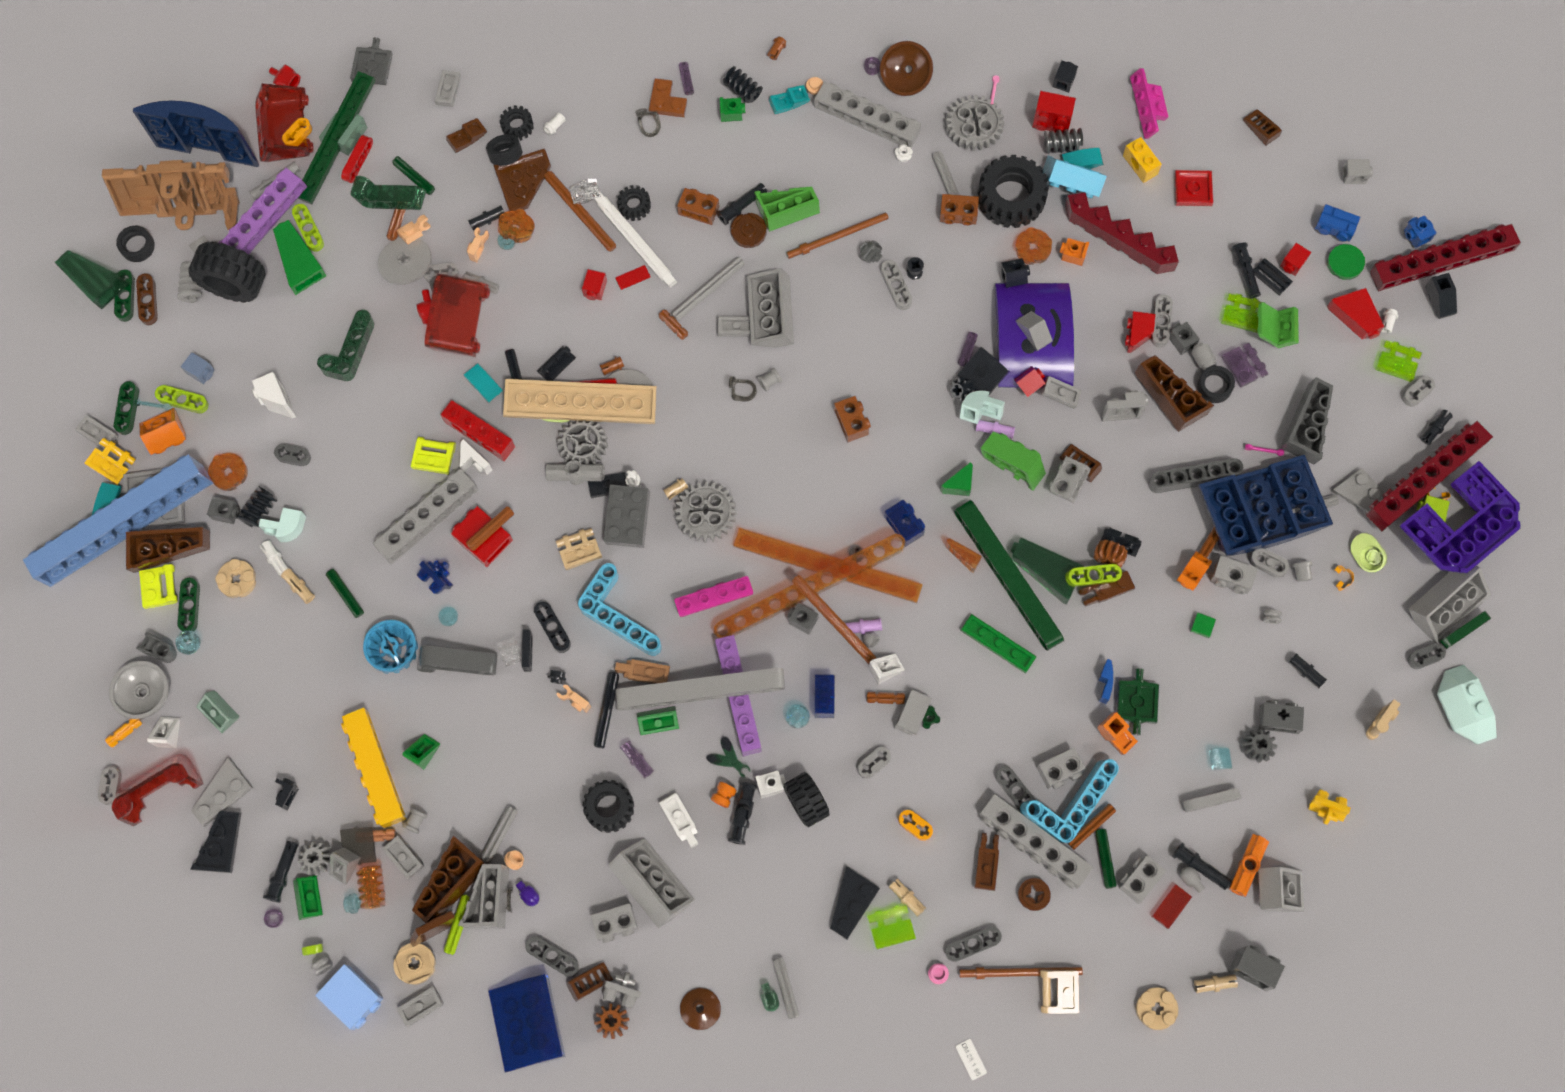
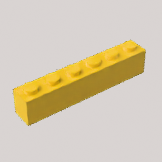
M361 708L342 716L343 723H341L344 733H348L350 740L347 743L350 751L355 753V766L357 770H361L363 775L360 777L363 787L368 789L369 795H367V800L370 806H374L376 813L373 814L376 824L387 828L406 820L404 809L369 712L365 708Z

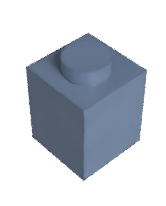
M192 352L180 366L187 375L203 385L211 379L215 371L210 363Z

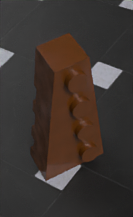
M1154 355L1140 363L1134 374L1176 430L1180 432L1208 415L1215 405L1203 399L1201 393L1186 384L1187 381L1176 376L1173 373L1174 370Z
M203 527L126 532V570L136 573L210 550V531Z
M454 835L447 851H444L437 869H434L428 885L424 887L412 909L425 923L445 914L477 879L482 864H485Z

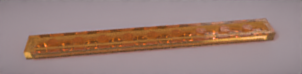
M739 528L733 545L741 550L916 604L923 584L742 528Z

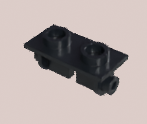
M562 346L537 372L547 381H553L576 357L567 346Z
M1105 527L1100 541L1108 540L1119 543V545L1125 547L1128 555L1136 557L1142 542L1138 537L1136 538L1125 534V537H1121L1122 532L1111 527L1109 529Z

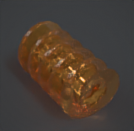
M380 865L362 867L356 873L357 877H361L357 881L358 885H362V887L358 888V892L363 893V895L359 896V900L364 901V903L360 904L361 909L369 910L385 906L380 905V902L386 900L385 897H379V894L385 891L384 889H378V886L384 883L383 881H377V878L383 876V874L376 873V870L382 868Z

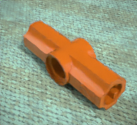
M1252 834L1243 857L1238 862L1237 871L1229 887V890L1233 893L1246 897L1269 844L1266 838ZM1246 860L1252 862L1253 870H1248L1245 867Z

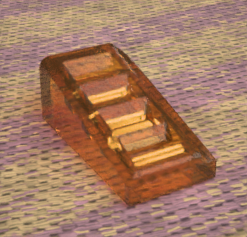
M948 538L945 547L965 567L974 573L981 562L982 556Z

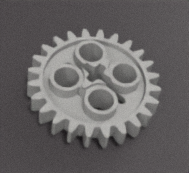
M968 95V100L962 97L961 103L955 101V105L950 107V112L947 113L946 131H949V137H953V142L959 141V147L965 144L966 150L969 146H972V150L975 151L977 146L982 150L983 145L989 148L990 143L995 144L996 139L999 140L1000 134L1003 133L1005 122L1003 121L1004 115L1001 114V108L996 109L997 103L991 105V99L986 102L984 101L985 96L980 100L977 95H975L974 99ZM971 109L974 111V119H975V122L972 121V120H973V113H972ZM975 124L977 125V132H978L979 136H977V134H976V126H975Z
M707 481L704 486H701L700 482H698V488L690 485L691 491L689 492L685 489L684 493L686 496H679L682 502H676V506L679 509H675V514L678 515L675 518L677 522H680L678 524L679 528H684L683 534L690 532V539L696 536L697 542H699L700 538L704 539V543L707 542L708 538H711L712 542H714V536L722 539L721 533L723 532L727 535L728 531L726 528H733L730 522H736V518L733 515H737V510L733 509L736 507V503L732 502L733 496H728V490L722 492V485L716 488L715 482H713L711 487L708 486ZM694 500H700L702 502L698 506L692 505V502ZM714 500L721 502L718 506L711 505V502ZM694 518L701 519V522L698 524L691 523ZM713 518L720 519L718 524H712L710 521Z

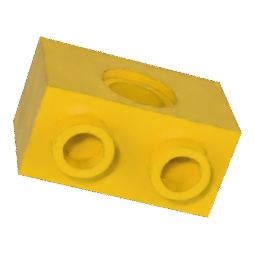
M1142 137L1126 145L1123 157L1143 183L1159 174L1162 164Z

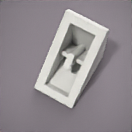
M896 653L874 659L869 664V669L878 685L905 670Z
M160 717L147 741L156 747L176 748L180 718Z

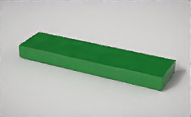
M973 614L970 615L960 630L1025 674L1037 658V656Z

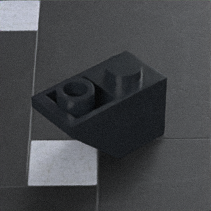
M1445 273L1432 277L1426 284L1425 289L1438 318L1442 319L1456 315V287L1450 274Z

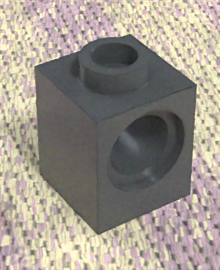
M1188 322L1182 325L1178 323L1172 327L1169 340L1180 355L1193 349L1200 340ZM1179 335H1184L1187 339H1182Z
M212 497L207 511V515L212 520L234 524L237 519L236 516L240 514V508L235 501ZM228 508V511L222 514V510Z
M798 603L796 607L790 609L787 617H789L790 625L809 635L819 619V614ZM801 614L806 615L807 620L800 622L797 620V616Z

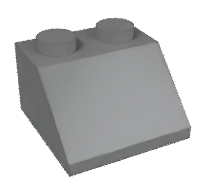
M1284 867L1259 868L1258 883L1260 887L1259 903L1261 910L1304 912L1302 871Z

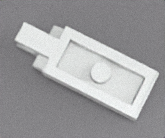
M677 793L659 802L681 841L687 839L691 848L697 846L698 842L694 837V834L698 833L696 826Z

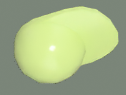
M1361 533L1353 539L1351 553L1359 566L1367 572H1377L1383 569L1387 563V554L1378 541L1368 533Z

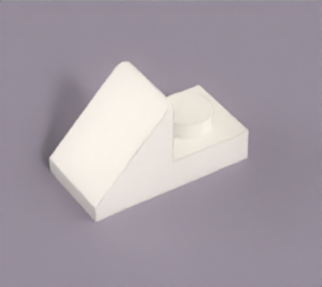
M463 439L460 446L461 470L465 472L473 465L478 472L481 473L483 471L488 475L492 471L490 464Z

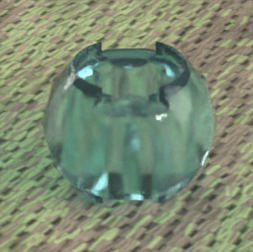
M186 630L176 637L175 645L179 652L190 655L200 648L201 640L197 633Z
M794 704L787 709L785 719L792 728H803L809 722L810 713L804 705ZM796 712H800V715L803 716L798 721L795 720V717H792Z

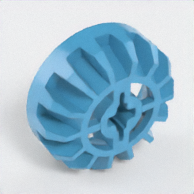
M385 620L379 622L365 636L363 652L367 661L376 670L382 671L385 674L391 672L400 673V670L409 668L411 661L416 659V650L418 649L416 636L406 624L400 621ZM393 637H399L404 642L399 644V642ZM389 642L393 645L394 654L390 651ZM406 645V653L401 659L402 647ZM387 655L395 662H387L382 657Z

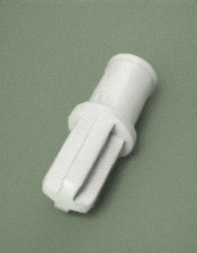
M628 470L625 479L627 486L641 487L640 476L635 470Z
M270 540L260 545V549L267 557V562L272 564L281 576L288 569L281 559V553L276 551Z

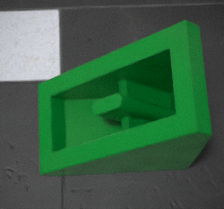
M970 462L942 484L940 490L942 494L970 496L973 464Z
M424 734L407 748L402 756L425 770L440 747V743Z

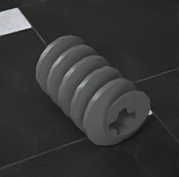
M1072 128L1070 133L1068 129H1064L1063 133L1061 130H1057L1056 133L1050 130L1048 134L1045 131L1044 143L1047 153L1050 154L1051 148L1054 149L1055 153H1057L1058 148H1061L1063 153L1066 147L1071 152L1073 146H1075L1076 151L1079 150L1080 146H1083L1082 128H1078L1077 132Z

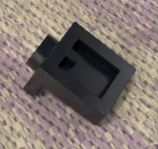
M276 778L275 782L284 788L277 794L275 805L288 811L299 789L293 786L295 782L287 778H283V780Z

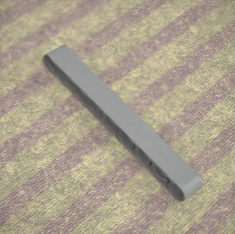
M770 668L620 688L615 690L616 709L633 710L784 690V669Z

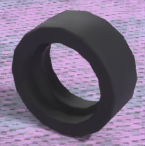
M511 134L497 136L491 139L486 146L491 163L498 166L516 162L523 153L518 137Z
M136 225L124 228L119 233L116 239V246L118 251L128 261L142 262L152 255L155 242L144 227ZM143 236L145 238V244L139 251L128 252L126 250V244L132 237Z
M1215 365L1205 369L1197 382V390L1202 394L1201 397L1211 403L1224 402L1230 397L1235 387L1233 374L1227 368ZM1211 375L1223 378L1227 384L1226 390L1221 394L1210 392L1205 386L1206 378Z

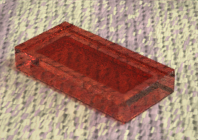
M1175 884L1151 917L1168 930L1192 896Z

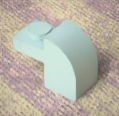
M974 391L964 399L961 405L960 419L978 424L982 415L1001 420L1005 402L989 397L988 391Z
M283 508L279 522L260 519L259 527L265 534L275 536L280 542H289L297 538L302 532L306 516L302 511Z

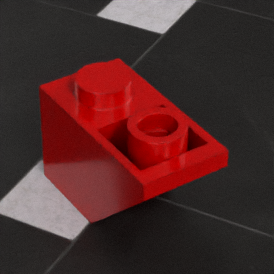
M1133 311L1131 318L1127 319L1126 329H1129V335H1126L1125 346H1128L1127 353H1132L1151 339L1154 333L1156 314Z

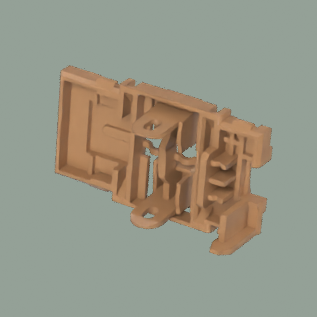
M171 160L147 165L146 171L143 165H139L137 169H102L101 176L120 216L156 214L158 218L175 217L176 227L180 230H188L194 224L195 215L216 214L217 210H223L227 230H230L237 224L238 205L240 202L236 188H226L222 180L226 184L229 182L230 176L225 162L207 165L196 162V168H194L192 162L184 163L182 160ZM170 199H173L176 208H173ZM187 216V223L182 224V218Z

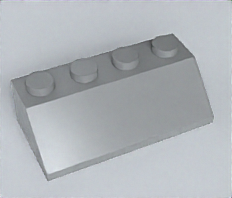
M782 268L748 275L751 344L774 348L794 344L790 276Z
M1475 566L1467 574L1450 571L1413 604L1409 611L1414 623L1434 643H1439L1491 596V593L1480 567Z
M645 838L620 852L608 865L658 929L670 922L695 900Z

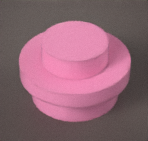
M936 963L930 967L928 976L934 984H943L948 979L949 972L945 965Z

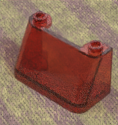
M261 84L255 101L259 157L261 162L307 157L313 152V142H310L309 138H304L299 146H287L282 140L283 134L297 119L304 118L303 110L305 106H308L309 101L304 87Z
M438 273L435 278L425 333V347L434 351L476 358V353L478 354L480 351V343L476 338L482 302L489 298V285Z
M183 754L173 755L122 786L118 790L111 807L117 820L133 827L141 823L140 813L147 808L142 799L170 782L178 783L180 786L188 784L194 789L203 785L191 760Z

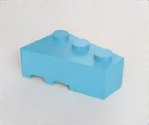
M1049 155L1047 156L1042 173L1046 174L1048 181H1050L1049 185L1057 188L1060 185L1066 186L1065 190L1076 193L1077 190L1086 192V196L1089 198H1093V195L1100 196L1107 177L1102 173L1071 164L1067 161L1055 159Z

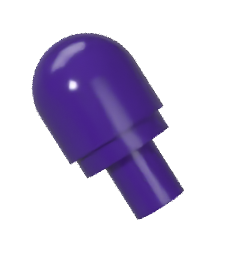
M522 881L516 884L520 891V898L527 906L533 907L538 904L540 897L530 885L526 886Z

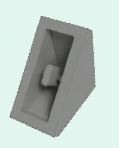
M1031 311L1016 320L1017 325L1036 351H1039L1053 341L1045 320Z
M345 847L332 852L330 855L329 875L346 885L361 857Z

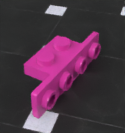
M1140 68L1130 76L1144 138L1149 139L1159 131L1157 120L1165 121L1169 116L1161 86L1148 84L1144 68Z
M745 576L726 583H718L714 587L699 589L695 593L676 598L674 601L679 617H684L753 595V589L749 577Z

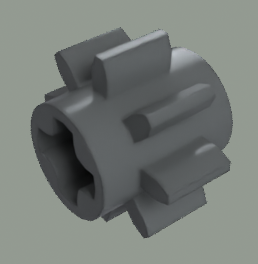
M874 240L871 242L865 241L860 247L862 249L860 256L868 263L878 262L883 256L881 254V245Z

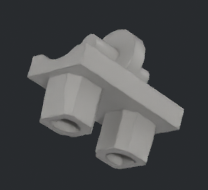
M627 971L624 973V976L617 974L614 980L621 982V985L604 981L602 986L605 987L603 999L614 1002L617 992L623 993L624 997L621 1005L629 1008L633 1007L636 999L640 998L642 992L626 987V985L634 987L636 982L629 979L630 972Z

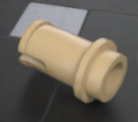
M682 478L680 480L677 479L676 483L663 491L668 499L671 500L687 489L688 486Z

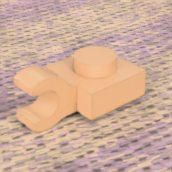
M421 215L415 224L411 221L399 228L397 233L408 245L423 236L422 231L428 230L431 226L427 222L428 218L425 215Z
M478 227L474 231L475 238L473 242H470L467 247L470 260L476 263L483 252L485 241L489 238L488 231H485L484 235L480 236V228Z
M564 684L563 688L567 690V694L561 695L557 693L558 698L563 701L571 700L573 708L579 712L583 710L587 713L591 708L590 703L576 692H573L568 685Z

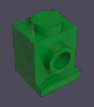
M720 97L721 122L743 121L742 114H746L745 103H741V98L723 99V97Z

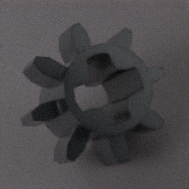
M960 377L958 380L952 381L953 385L950 391L953 394V398L959 397V400L963 401L972 392L974 387L971 380L965 381L964 377Z

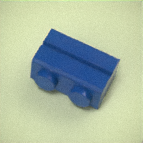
M1325 204L1315 229L1319 230L1323 235H1333L1339 241L1350 242L1361 217Z

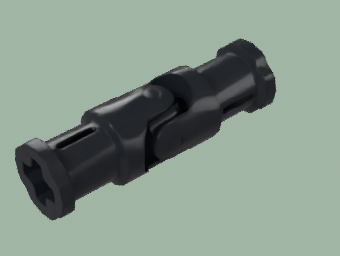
M740 782L741 791L736 801L735 817L732 820L733 829L728 842L745 845V834L750 825L748 820L752 815L754 806V792L758 786L747 782ZM742 806L749 807V810L743 808Z

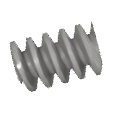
M182 262L177 298L183 302L194 303L197 302L196 298L202 296V293L198 292L202 290V287L193 282L189 276L188 269L191 262Z

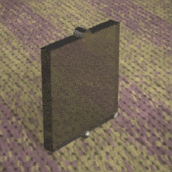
M355 826L352 829L340 830L342 848L345 847L361 857L358 865L376 862L372 827L359 828Z

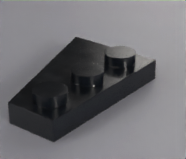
M219 811L209 831V836L204 846L201 847L200 854L190 870L232 873L241 813Z
M847 866L830 927L832 931L848 940L880 890L879 887Z

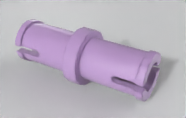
M979 420L976 431L990 434L994 431L998 434L1003 433L1013 439L1015 427L1002 425L997 421L992 423Z
M881 618L865 621L859 619L860 621L845 623L853 633H861V635L865 634V632L882 631Z

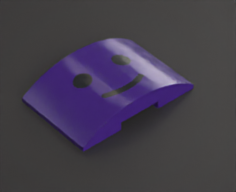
M995 283L998 338L997 360L1010 371L1000 382L998 388H1020L1015 379L1031 366L1035 370L1038 368L1045 376L1043 378L1044 382L1046 377L1050 376L1073 386L1074 325L1069 283H1028L1006 288L1005 283ZM1031 311L1045 320L1053 340L1039 351L1035 350L1016 323V320Z

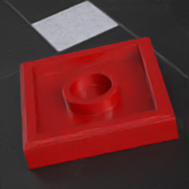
M1175 170L1176 206H1213L1212 171Z

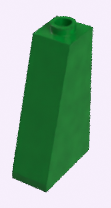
M287 220L279 223L273 229L288 284L296 296L325 278L326 274L290 221Z

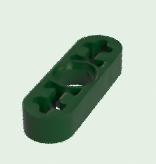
M125 269L120 270L115 277L114 314L122 322L131 320L134 314L135 278L129 270ZM125 276H127L128 278L125 280L124 283L122 279H125ZM123 292H129L128 298L120 299V295ZM125 308L127 312L122 316L120 313H123Z
M130 381L124 382L120 386L113 423L114 429L121 435H128L132 432L140 391ZM126 404H130V410L128 412H123V407Z
M190 577L182 580L180 584L177 620L178 628L186 634H191L197 629L200 584ZM190 583L194 585V588L190 589V594L194 597L189 596V590L186 589V587L190 586ZM187 601H193L194 603L191 610L184 609V604ZM187 619L191 622V625H188V628L183 626L187 623Z
M1486 611L1482 612L1440 641L1445 649H1448L1489 621L1491 617Z

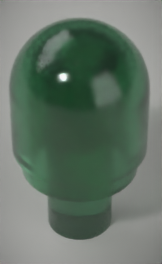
M768 982L761 985L764 993L761 995L763 1006L767 1011L774 1012L780 1004L777 993L774 990L771 991Z

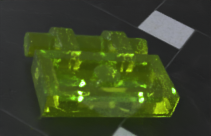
M1229 293L1227 301L1234 302L1233 306L1226 304L1221 324L1258 333L1256 308L1262 302L1257 298L1250 299L1242 297L1238 293L1236 295ZM1240 304L1250 306V309L1239 308Z
M1385 340L1383 347L1390 350L1389 353L1381 352L1375 370L1412 382L1419 363L1411 360L1412 357L1420 359L1422 352L1417 351L1416 348L1411 346L1408 348L1399 345V342L1396 341L1390 342ZM1396 352L1405 354V358L1396 356Z
M898 905L893 906L890 910L882 912L878 910L875 911V914L868 915L869 923H878V928L871 929L876 950L916 939L911 919L903 921L901 915L909 913L907 905L901 907ZM895 917L896 923L884 924V919Z

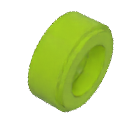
M322 944L303 947L302 955L307 956L321 953L323 946Z

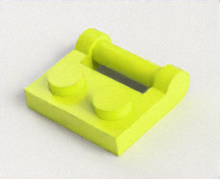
M418 437L410 467L415 470L449 475L453 454L456 450V442L445 443ZM423 447H428L447 451L446 454L425 451L422 449Z
M167 564L162 567L139 571L142 607L144 609L171 605L178 602L174 589V565ZM163 574H165L167 596L163 598L161 579Z

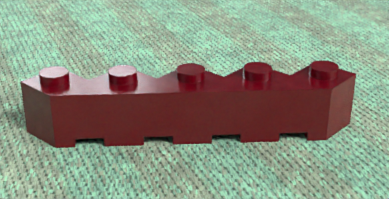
M1086 192L1067 196L1065 207L1069 222L1081 226L1087 233L1096 238H1101L1107 242V245L1117 251L1121 250L1129 255V258L1151 268V271L1156 274L1176 270L1179 260L1175 245L1156 248L1152 232L1134 235L1130 219L1112 221L1108 205L1090 208Z

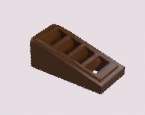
M1258 109L1243 118L1246 125L1265 146L1280 137L1282 133L1280 127ZM1257 116L1258 119H1256L1255 121L1251 120L1252 118Z
M1070 444L1059 457L1060 460H1065L1066 456L1070 457L1075 452L1076 454L1072 459L1077 461L1081 457L1079 462L1083 464L1087 462V466L1091 468L1086 479L1091 483L1101 472V463L1073 444Z
M602 962L568 981L566 985L575 1002L601 988L604 981L611 982L613 978L605 963ZM597 970H600L605 980L601 981L596 972ZM589 975H593L597 982L596 985H594ZM584 978L590 987L588 990L582 981ZM576 983H578V985H579V987H580V989H581V991H582L581 994L579 993V991L577 990V988H576V986H575Z

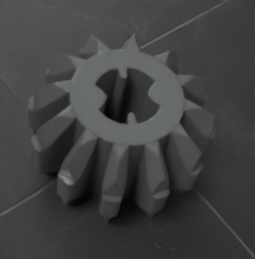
M1258 729L1257 732L1251 730L1250 735L1244 737L1247 742L1242 743L1243 747L1248 748L1244 751V754L1250 753V760L1256 757L1257 763L1262 762V759L1266 762L1269 761V756L1273 757L1275 755L1273 750L1277 748V745L1272 743L1276 740L1275 737H1268L1270 731L1263 734L1262 729ZM1259 742L1262 744L1261 749L1257 747Z

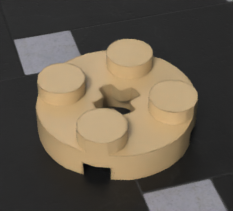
M232 559L220 568L215 580L219 590L229 598H242L249 595L255 588L256 573L247 562ZM241 575L239 583H232L234 576Z
M411 943L400 948L393 963L396 976L405 983L418 985L427 981L434 974L436 965L435 956L427 946L418 944L412 947ZM413 958L416 961H420L417 969L414 967L410 968L409 966Z
M1151 988L1142 993L1137 1000L1136 1013L1139 1020L1149 1029L1163 1030L1175 1023L1178 1016V1003L1171 992L1163 988ZM1155 1003H1159V1006L1163 1009L1160 1011V1015H1156V1012L1152 1011Z

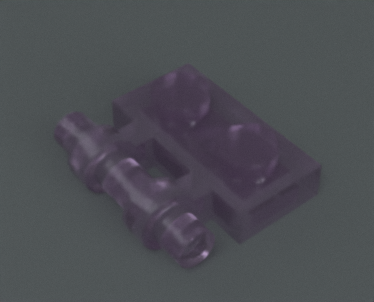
M1250 343L1243 346L1246 352H1242L1241 348L1237 347L1222 356L1240 388L1258 379L1256 372H1259L1262 378L1269 374L1265 369V363L1261 362L1257 356V350L1252 348ZM1250 358L1254 366H1251L1247 359Z

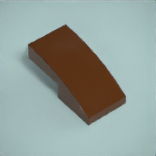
M476 118L462 124L461 130L447 135L446 141L454 152L457 153L478 141L487 133V130L479 119Z

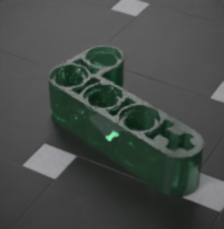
M355 176L350 195L366 208L422 209L426 190L419 186L375 185L364 176Z
M359 310L354 315L338 357L324 354L318 358L317 365L325 376L347 382L355 377L375 325L368 311ZM362 335L359 339H355L356 336ZM350 352H355L352 356H348ZM331 363L329 367L324 368L326 364ZM349 368L348 371L341 373L343 369Z

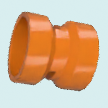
M720 781L717 785V793L712 795L711 800L724 808H728L731 804L730 799L735 796L737 790Z

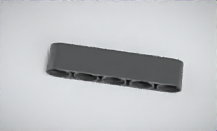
M1232 458L1162 470L1153 474L1149 481V488L1154 493H1163L1198 487L1199 484L1234 474L1238 476L1244 467L1242 461ZM1229 467L1236 468L1237 472H1232ZM1210 470H1216L1218 475H1213ZM1192 473H1197L1200 476V478H1194L1192 476ZM1178 476L1181 482L1175 481L1173 477ZM1154 480H1161L1163 485H1157Z

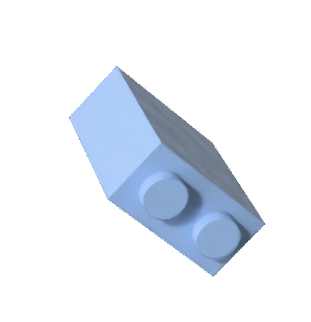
M345 964L315 995L350 1030L360 1029L367 1021L365 1018L370 1013H375L380 1008V1002L383 1000L350 966Z

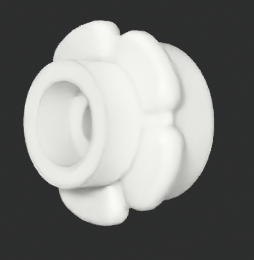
M905 144L895 149V155L901 162H906L912 157V148L907 147Z

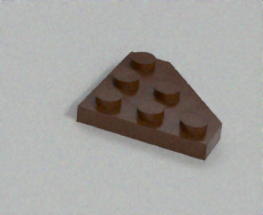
M545 148L522 155L516 162L509 165H493L510 214L529 208L545 179V173L550 170L551 164Z

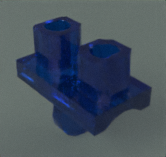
M436 560L434 563L422 561L419 564L422 568L417 573V576L423 582H427L430 577L434 580L429 586V589L434 594H439L444 589H450L453 586L446 578L450 575L447 570L450 565L448 562L440 563Z

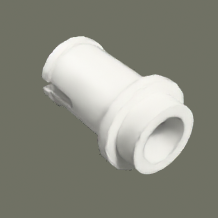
M557 113L549 122L544 124V131L548 135L555 134L556 130L566 121L565 117L561 113Z
M1387 309L1383 313L1384 319L1382 323L1384 328L1381 332L1387 334L1388 330V334H1391L1395 320L1399 316L1398 311Z

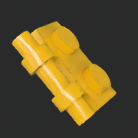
M103 438L99 443L105 447L103 452L95 448L84 464L118 485L123 478V474H126L129 470L123 466L124 462L126 461L133 465L136 459L130 455V452L123 451L115 446L116 443L113 441L109 442ZM112 452L120 458L118 461H115L108 454Z

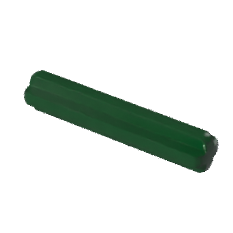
M396 156L392 160L393 165L426 194L431 195L435 191L434 186L401 157Z
M334 569L326 572V577L355 618L362 616L364 611Z
M1097 829L1095 833L1105 888H1115L1116 879L1107 830Z

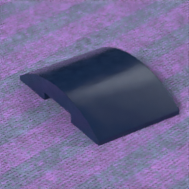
M175 100L151 102L133 108V113L156 147L189 154L192 148L220 153L224 161L259 167L257 159L239 128L216 110L193 102Z
M1305 455L1276 462L1266 468L1238 476L1234 474L1198 485L1226 556L1254 552L1259 548L1266 549L1333 525ZM1300 508L1296 513H1293L1292 509Z

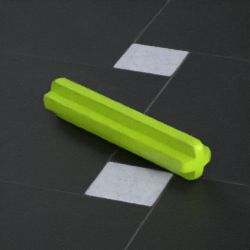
M461 896L444 947V952L447 954H455L463 927L458 925L460 920L463 919L467 908L466 904L470 901L471 896Z

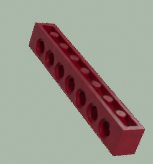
M1501 224L1489 231L1487 229L1482 230L1476 235L1471 236L1468 234L1459 240L1453 241L1451 239L1439 246L1431 245L1422 251L1414 250L1405 256L1397 255L1388 261H1378L1374 264L1370 274L1379 292L1515 251L1521 242L1512 224L1506 226Z
M1478 421L1472 425L1466 424L1460 430L1462 433L1459 436L1457 434L1453 435L1447 441L1449 444L1446 447L1441 445L1434 452L1436 455L1433 458L1428 456L1421 463L1423 466L1420 469L1416 466L1409 472L1408 475L1410 477L1407 480L1403 477L1395 484L1397 487L1395 490L1390 488L1382 495L1383 500L1380 502L1378 499L1369 506L1371 510L1366 516L1383 532L1486 445L1493 436Z

